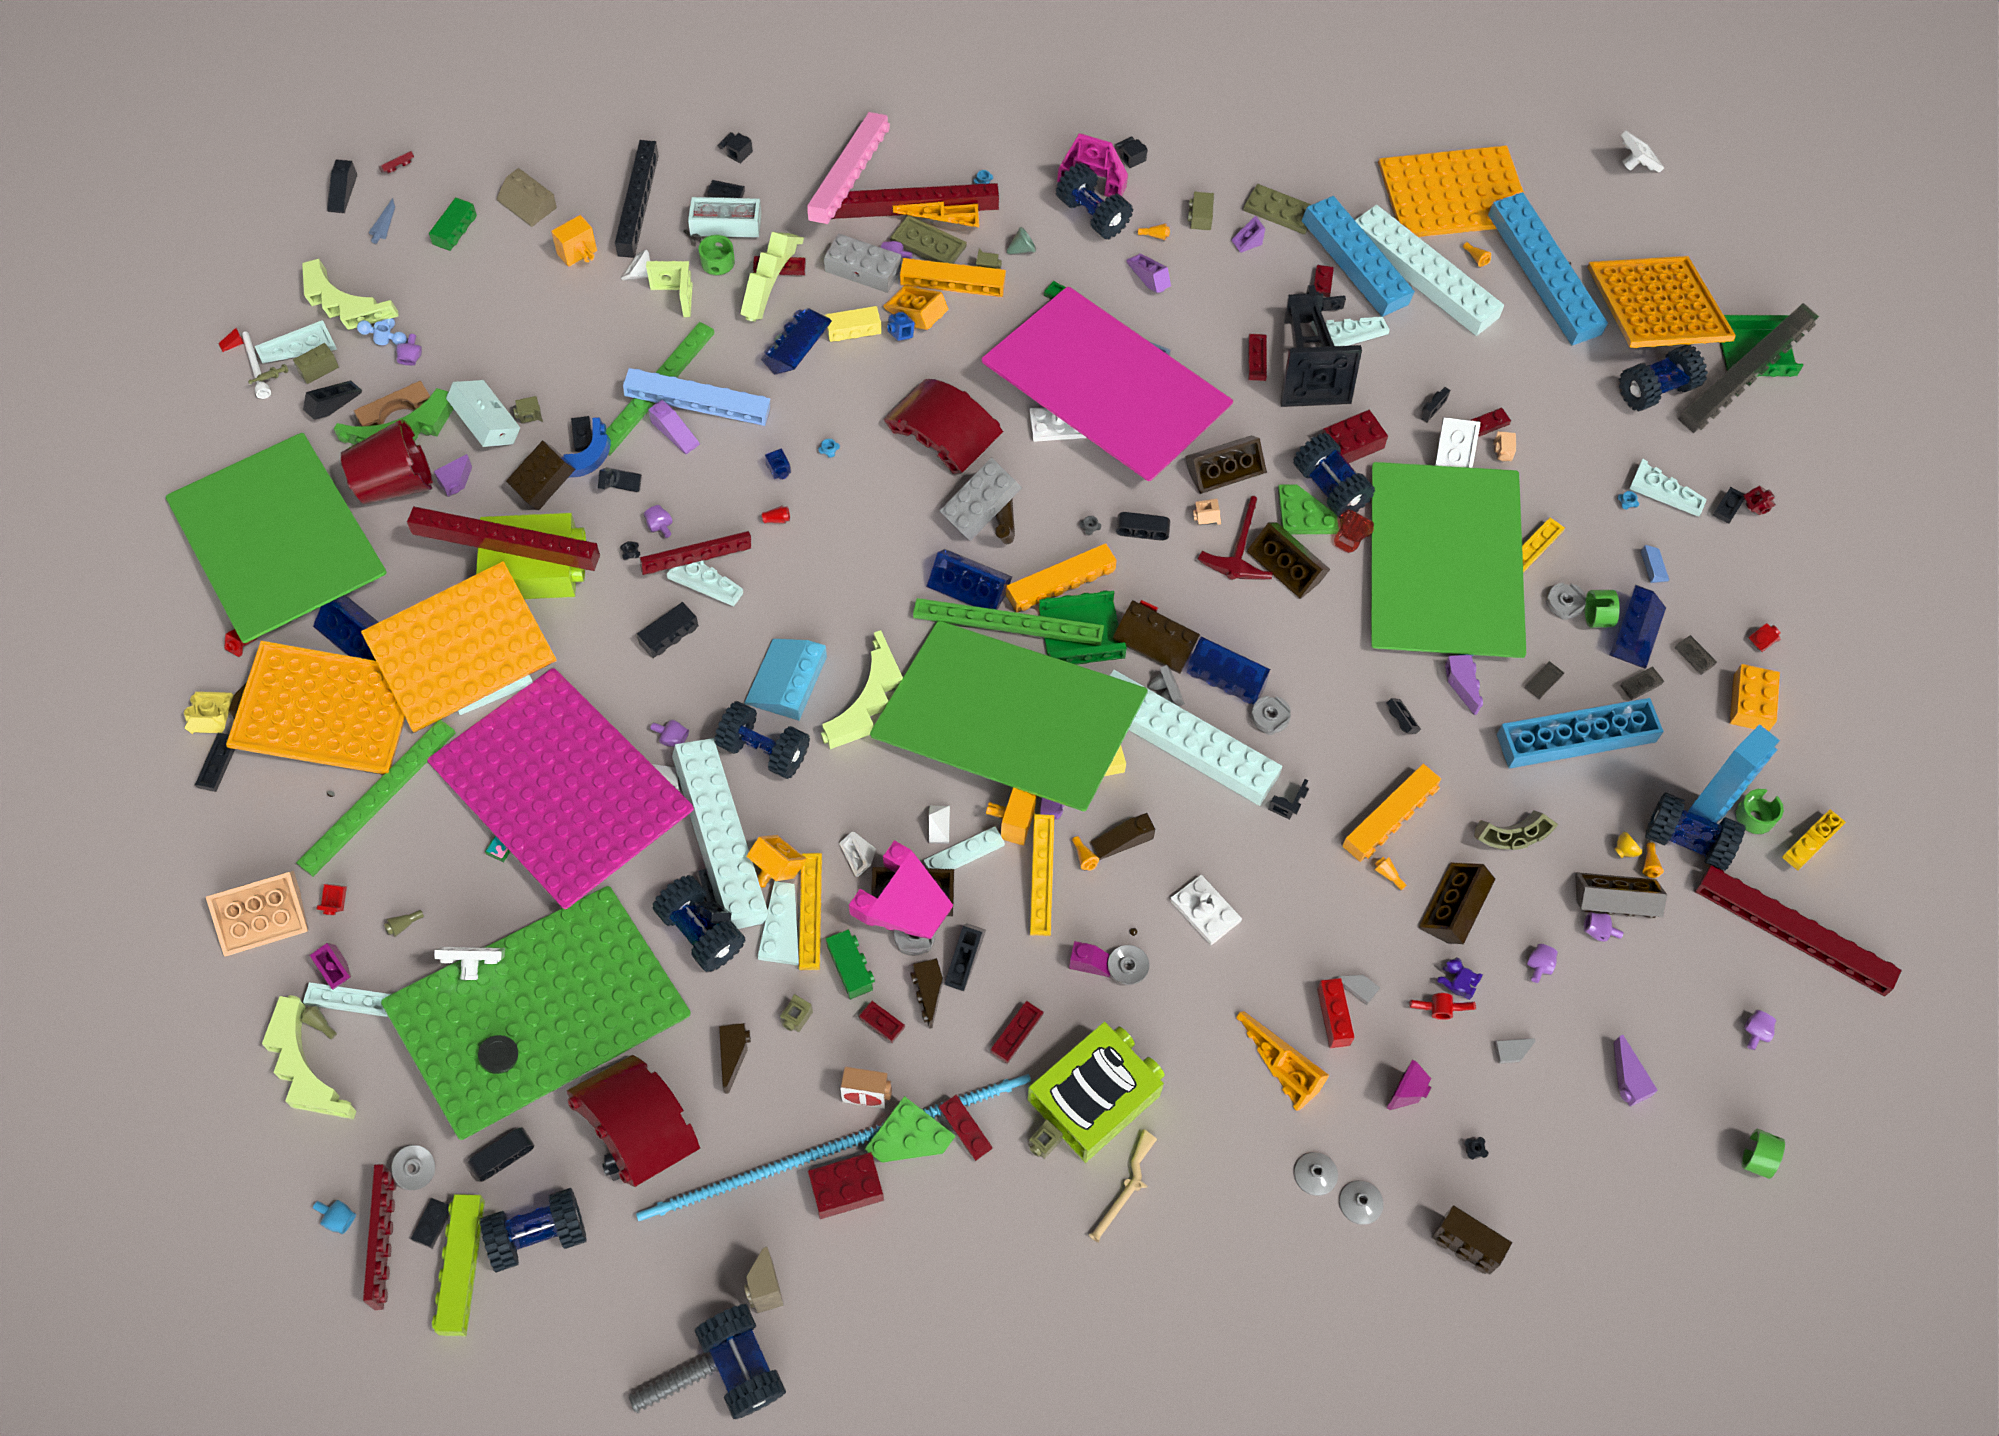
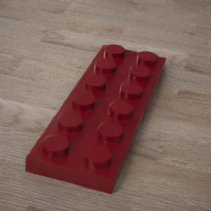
M384 1164L374 1165L363 1301L373 1310H384V1303H387L388 1290L385 1289L386 1280H389L390 1268L387 1266L388 1257H391L392 1247L389 1243V1236L393 1234L391 1213L395 1211V1200L392 1198L393 1191L397 1187L392 1173Z

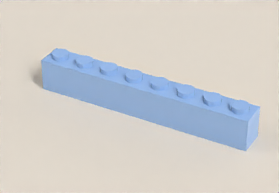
M629 368L623 385L624 396L655 403L663 400L669 406L766 426L770 411V398L762 395H752L747 392H738L729 388L696 383L692 380H682L673 376L668 377L658 373L645 372L640 369Z

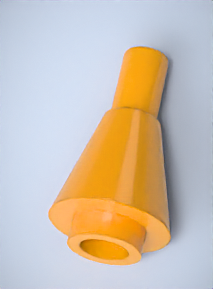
M1164 223L1149 228H1138V235H1149L1166 240L1170 236V227H1167V224Z
M1468 242L1463 245V248L1470 252L1479 267L1486 266L1491 261V252L1473 247Z
M1079 836L1074 837L1072 841L1077 848L1081 869H1094L1099 862V858L1082 843Z
M1650 842L1647 843V855L1643 874L1649 878H1657L1663 874L1664 870L1656 854L1655 843Z
M1383 856L1375 863L1377 868L1374 870L1388 880L1393 881L1400 890L1407 886L1398 876L1399 874L1390 857L1386 859Z

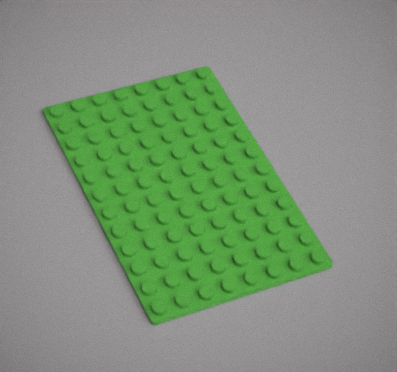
M299 433L166 495L174 515L243 643H247L387 573L304 433Z
M1374 462L1372 464V485L1375 488V492L1372 497L1371 646L1377 649L1524 658L1526 656L1519 472L1516 470Z
M938 621L872 728L870 736L873 739L1068 807L1086 811L1148 694V689Z
M609 886L578 900L568 909L562 908L485 947L505 948V957L499 960L497 964H485L484 960H479L477 980L460 979L461 960L381 1000L385 1012L459 1140L466 1139L687 1019L691 1013ZM496 1035L511 1038L516 1043L519 1053L514 1067L500 1074L490 1073L483 1069L478 1059V1051L481 1044L486 1039Z

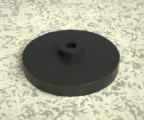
M496 1035L486 1039L478 1051V1059L482 1068L494 1074L504 1073L512 1069L519 1055L516 1043L511 1038L503 1035Z

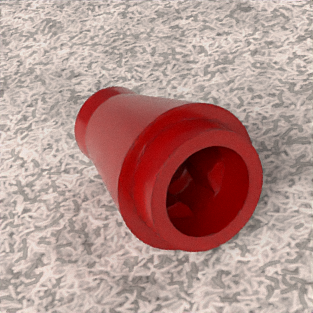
M782 505L767 512H762L763 522L786 523V521H790L788 506L783 507Z

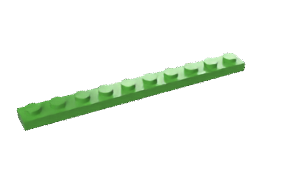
M699 322L656 373L668 377H678L715 334L714 329ZM637 398L632 399L606 430V434L611 440L608 455H611L655 402Z
M920 598L916 599L913 618L942 621L957 625L1100 646L1104 631V625Z
M442 720L437 721L390 768L389 773H385L296 862L298 866L314 877L428 762V758L440 750L456 734L455 730Z

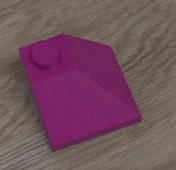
M1412 1059L1403 1073L1387 1109L1394 1110L1419 1103L1422 1097L1427 1098L1432 1088L1429 1086L1431 1077L1415 1060Z

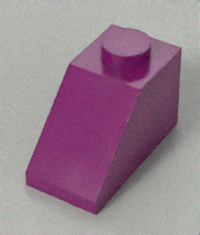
M1074 941L1069 969L1110 977L1108 969L1110 954L1095 945Z
M326 943L309 955L332 990L351 978L348 963L336 945Z

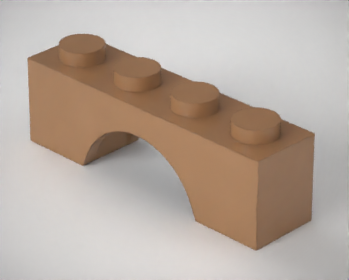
M420 380L365 406H361L354 410V413L361 426L384 424L388 415L394 411L401 409L416 410L427 401L430 395Z

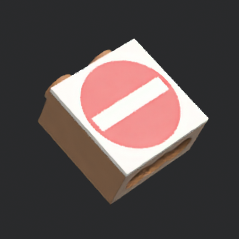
M851 1067L844 1068L840 1089L842 1102L885 1109L886 1100L891 1099L892 1093L891 1081H888V1073Z

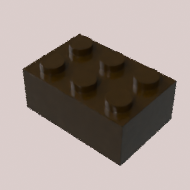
M542 440L506 482L529 505L540 510L576 469L554 447Z
M1454 1205L1443 1216L1431 1237L1436 1240V1244L1440 1247L1452 1250L1457 1258L1462 1261H1469L1475 1265L1476 1270L1483 1274L1488 1273L1489 1275L1501 1265L1513 1243Z

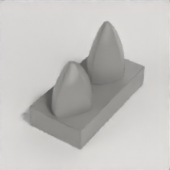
M1167 665L1161 667V673L1150 682L1148 688L1153 690L1168 688L1161 694V697L1179 707L1184 705V700L1172 671Z

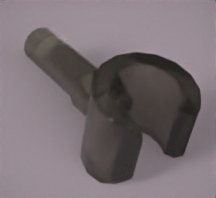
M684 229L683 232L691 239L693 247L696 246L695 240L701 242L699 234L690 236V232Z

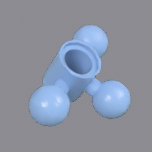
M394 318L378 321L374 324V327L365 320L360 321L357 325L359 333L363 335L373 333V341L378 345H387L390 339L395 345L406 343L407 341L406 335L402 332L390 333L391 329L395 326Z

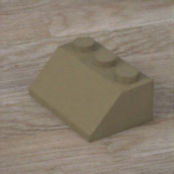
M520 168L505 178L497 196L499 203L531 227L557 208L554 194Z
M767 1246L761 1250L746 1276L748 1284L744 1285L751 1308H756L757 1313L784 1306L773 1261Z

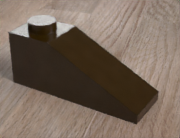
M1144 813L1125 821L1093 840L1091 845L1099 860L1153 840L1156 829L1148 813Z
M745 1023L719 1026L722 1084L725 1094L730 1092L748 1051L747 1043H751L750 1030H746Z

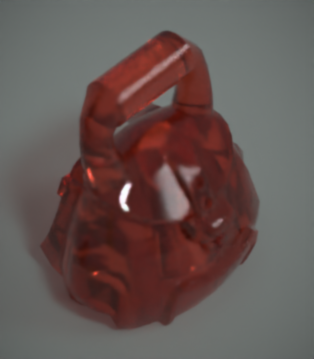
M1350 509L1346 510L1341 515L1340 529L1334 538L1335 546L1347 553L1354 552L1359 547L1361 540L1370 536L1374 531V522ZM1343 536L1347 540L1354 542L1353 547L1340 541L1339 538Z

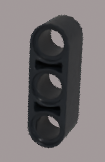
M1121 512L1117 515L1116 533L1124 537L1164 541L1169 538L1171 521L1165 516Z
M520 1127L471 1157L468 1165L477 1180L483 1182L528 1154L535 1145L525 1129Z

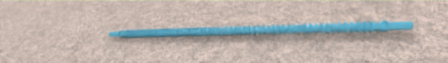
M1029 1074L1012 1080L1005 1079L998 1085L994 1083L993 1087L988 1085L987 1089L982 1087L981 1091L977 1089L976 1093L970 1092V1095L964 1094V1097H958L964 1106H970V1103L976 1104L978 1100L979 1102H982L984 1098L988 1100L989 1096L993 1098L995 1094L999 1096L1001 1092H1011L1012 1088L1031 1082ZM935 1104L934 1108L929 1106L928 1110L926 1108L923 1109L933 1119H935L936 1115L941 1117L942 1114L937 1104ZM876 1125L875 1129L870 1127L869 1131L864 1129V1132L861 1133L859 1131L858 1135L853 1133L852 1137L847 1135L846 1139L840 1138L838 1142L834 1140L832 1144L828 1142L827 1146L822 1144L821 1148L819 1146L815 1150L811 1148L810 1152L806 1150L804 1154L799 1152L798 1156L792 1155L790 1159L786 1157L785 1161L780 1159L779 1163L774 1161L773 1165L768 1163L767 1167L763 1165L762 1169L750 1170L748 1174L744 1172L743 1176L738 1174L737 1178L732 1176L731 1180H728V1178L725 1179V1182L720 1180L719 1184L713 1183L711 1187L707 1185L706 1189L701 1187L700 1191L695 1189L694 1193L689 1191L688 1195L683 1194V1197L676 1196L675 1200L670 1198L669 1202H659L657 1206L636 1213L638 1221L659 1214L663 1216L670 1210L676 1211L677 1207L682 1209L683 1205H686V1207L689 1206V1203L694 1205L695 1201L701 1202L703 1198L707 1200L708 1196L713 1198L714 1194L719 1196L720 1192L725 1194L726 1190L731 1192V1188L743 1187L745 1183L749 1185L751 1181L755 1183L756 1179L761 1181L762 1177L767 1179L768 1175L774 1176L776 1172L780 1174L781 1170L786 1172L787 1168L792 1170L793 1166L798 1168L799 1164L803 1166L804 1162L816 1161L818 1157L822 1159L823 1155L828 1157L829 1153L834 1155L835 1151L840 1153L841 1149L846 1151V1147L858 1146L860 1142L864 1144L866 1140L870 1142V1139L874 1137L880 1127Z

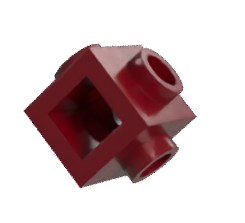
M1760 485L1743 495L1747 501L1746 506L1748 509L1759 515L1768 513L1776 505L1773 501L1775 496L1771 490H1766Z

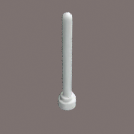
M247 331L242 332V338L254 377L257 378L261 371L250 335ZM256 381V396L261 399L268 398L271 395L269 385L264 381Z

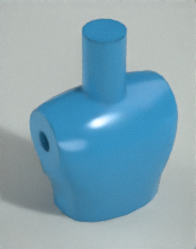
M336 1200L330 1207L320 1201H317L313 1206V1209L324 1215L320 1225L332 1232L344 1234L356 1218V1213L339 1200Z

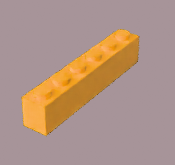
M903 258L900 272L901 286L1003 297L1006 282V270L907 258Z
M1105 543L1007 585L1006 597L1016 613L1026 611L1031 606L1038 604L1041 599L1060 596L1070 589H1077L1084 583L1093 582L1100 576L1111 574L1116 569L1117 560Z
M1423 763L1346 837L1342 847L1360 862L1365 857L1369 859L1375 853V848L1378 845L1382 846L1385 844L1391 832L1396 833L1402 826L1401 822L1404 819L1408 821L1414 815V810L1417 807L1420 809L1427 802L1426 798L1429 795L1434 796L1438 792L1441 778Z

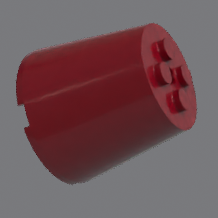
M404 419L396 421L341 452V464L347 478V484L363 504L429 491L433 488L430 485L433 483L432 474L421 445H416L413 439L415 433Z

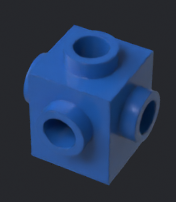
M898 312L894 315H889L887 331L898 341L913 338L915 322L904 312Z

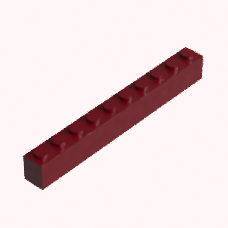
M998 183L849 191L847 198H844L841 207L837 209L832 219L905 215L893 213V206L944 202V206L978 204V211L999 210Z
M413 506L407 520L412 535L595 571L600 558L598 545L594 542Z
M1710 866L1695 890L1697 894L1884 997L1894 989L1902 972L1893 963L1877 957L1875 953L1857 946L1851 940H1846L1835 931L1828 930L1819 925L1815 920L1808 919L1798 911L1784 906L1778 900L1762 894L1760 890L1744 884L1740 879L1731 877L1724 873L1722 869Z

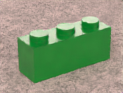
M455 197L429 232L432 245L451 251L457 245L461 236L466 233L469 225L476 219L477 214L474 204Z
M848 929L826 938L827 948L849 999L851 1000L873 991L875 979L871 970L867 971L865 967L867 961L863 952L859 954L857 949L859 943L856 936L851 935Z

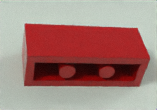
M1342 979L1321 980L1317 992L1329 1047L1351 1046L1355 1036Z

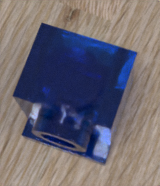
M782 448L765 454L766 466L769 468L773 478H787L791 473V466Z

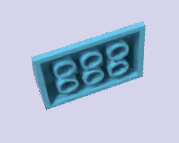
M773 639L745 700V704L800 721L827 658L826 645L809 640Z

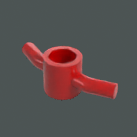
M1436 993L1432 995V1002L1411 999L1409 1007L1432 1010L1433 1018L1448 1020L1453 1018V1011L1476 1010V1003H1453V995Z

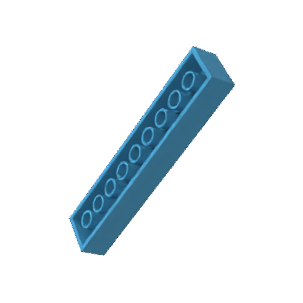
M1521 192L1493 202L1488 216L1571 346L1601 336L1608 324L1607 320L1524 193Z

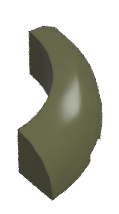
M1533 810L1523 821L1507 827H1497L1489 822L1480 820L1476 826L1474 837L1494 848L1517 850L1527 848L1529 845L1542 841L1554 831L1558 824L1544 813Z

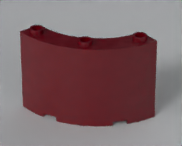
M924 379L884 418V421L894 434L914 435L916 440L928 449L930 447L934 448L939 453L937 456L952 474L963 473L1003 433L1000 423L971 398L966 391H961L948 383L936 379Z
M631 1055L568 1089L567 1094L569 1098L567 1102L572 1110L582 1115L593 1126L598 1138L604 1141L619 1168L618 1173L622 1182L636 1187L701 1148L691 1123L686 1125L681 1115V1112L684 1111L667 1084L655 1071L651 1073L647 1069V1063Z

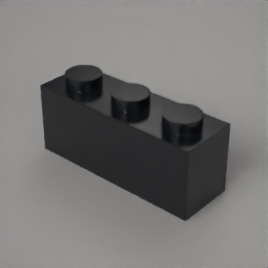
M681 602L638 632L639 644L652 658H655L657 655L663 654L673 644L680 642L687 634L693 633L699 626L697 616L684 602Z

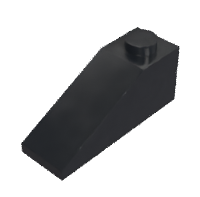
M335 160L331 171L327 205L328 212L345 213L357 178L353 161Z
M350 380L308 391L305 394L303 410L314 420L330 416L360 395L362 390Z
M968 923L963 925L944 985L965 991L986 929Z

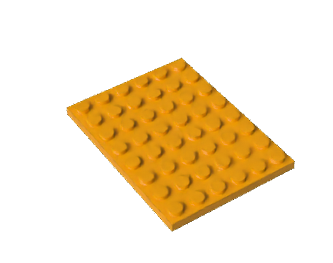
M1507 145L1379 158L1378 161L1396 220L1417 237L1497 229L1488 216L1493 202L1523 192Z
M1689 256L1594 261L1588 263L1587 268L1630 348L1734 341L1735 333Z
M504 561L361 631L414 733L557 661Z
M261 641L226 745L228 748L385 774L389 773L406 717L377 661Z

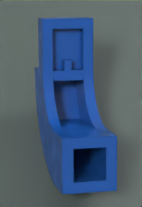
M600 417L592 418L593 437L589 447L580 453L563 454V457L576 469L569 478L581 477L592 473L607 458L611 440L606 434V424H603Z

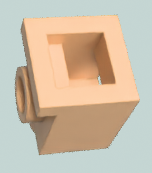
M1497 432L1493 445H1495L1494 451L1497 452V460L1512 461L1516 452V433Z
M1218 499L1195 502L1196 509L1193 510L1194 521L1198 520L1199 525L1217 522V525L1221 524Z

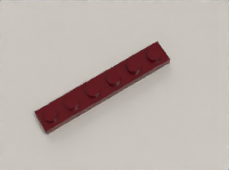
M749 531L640 557L642 575L751 549V535Z

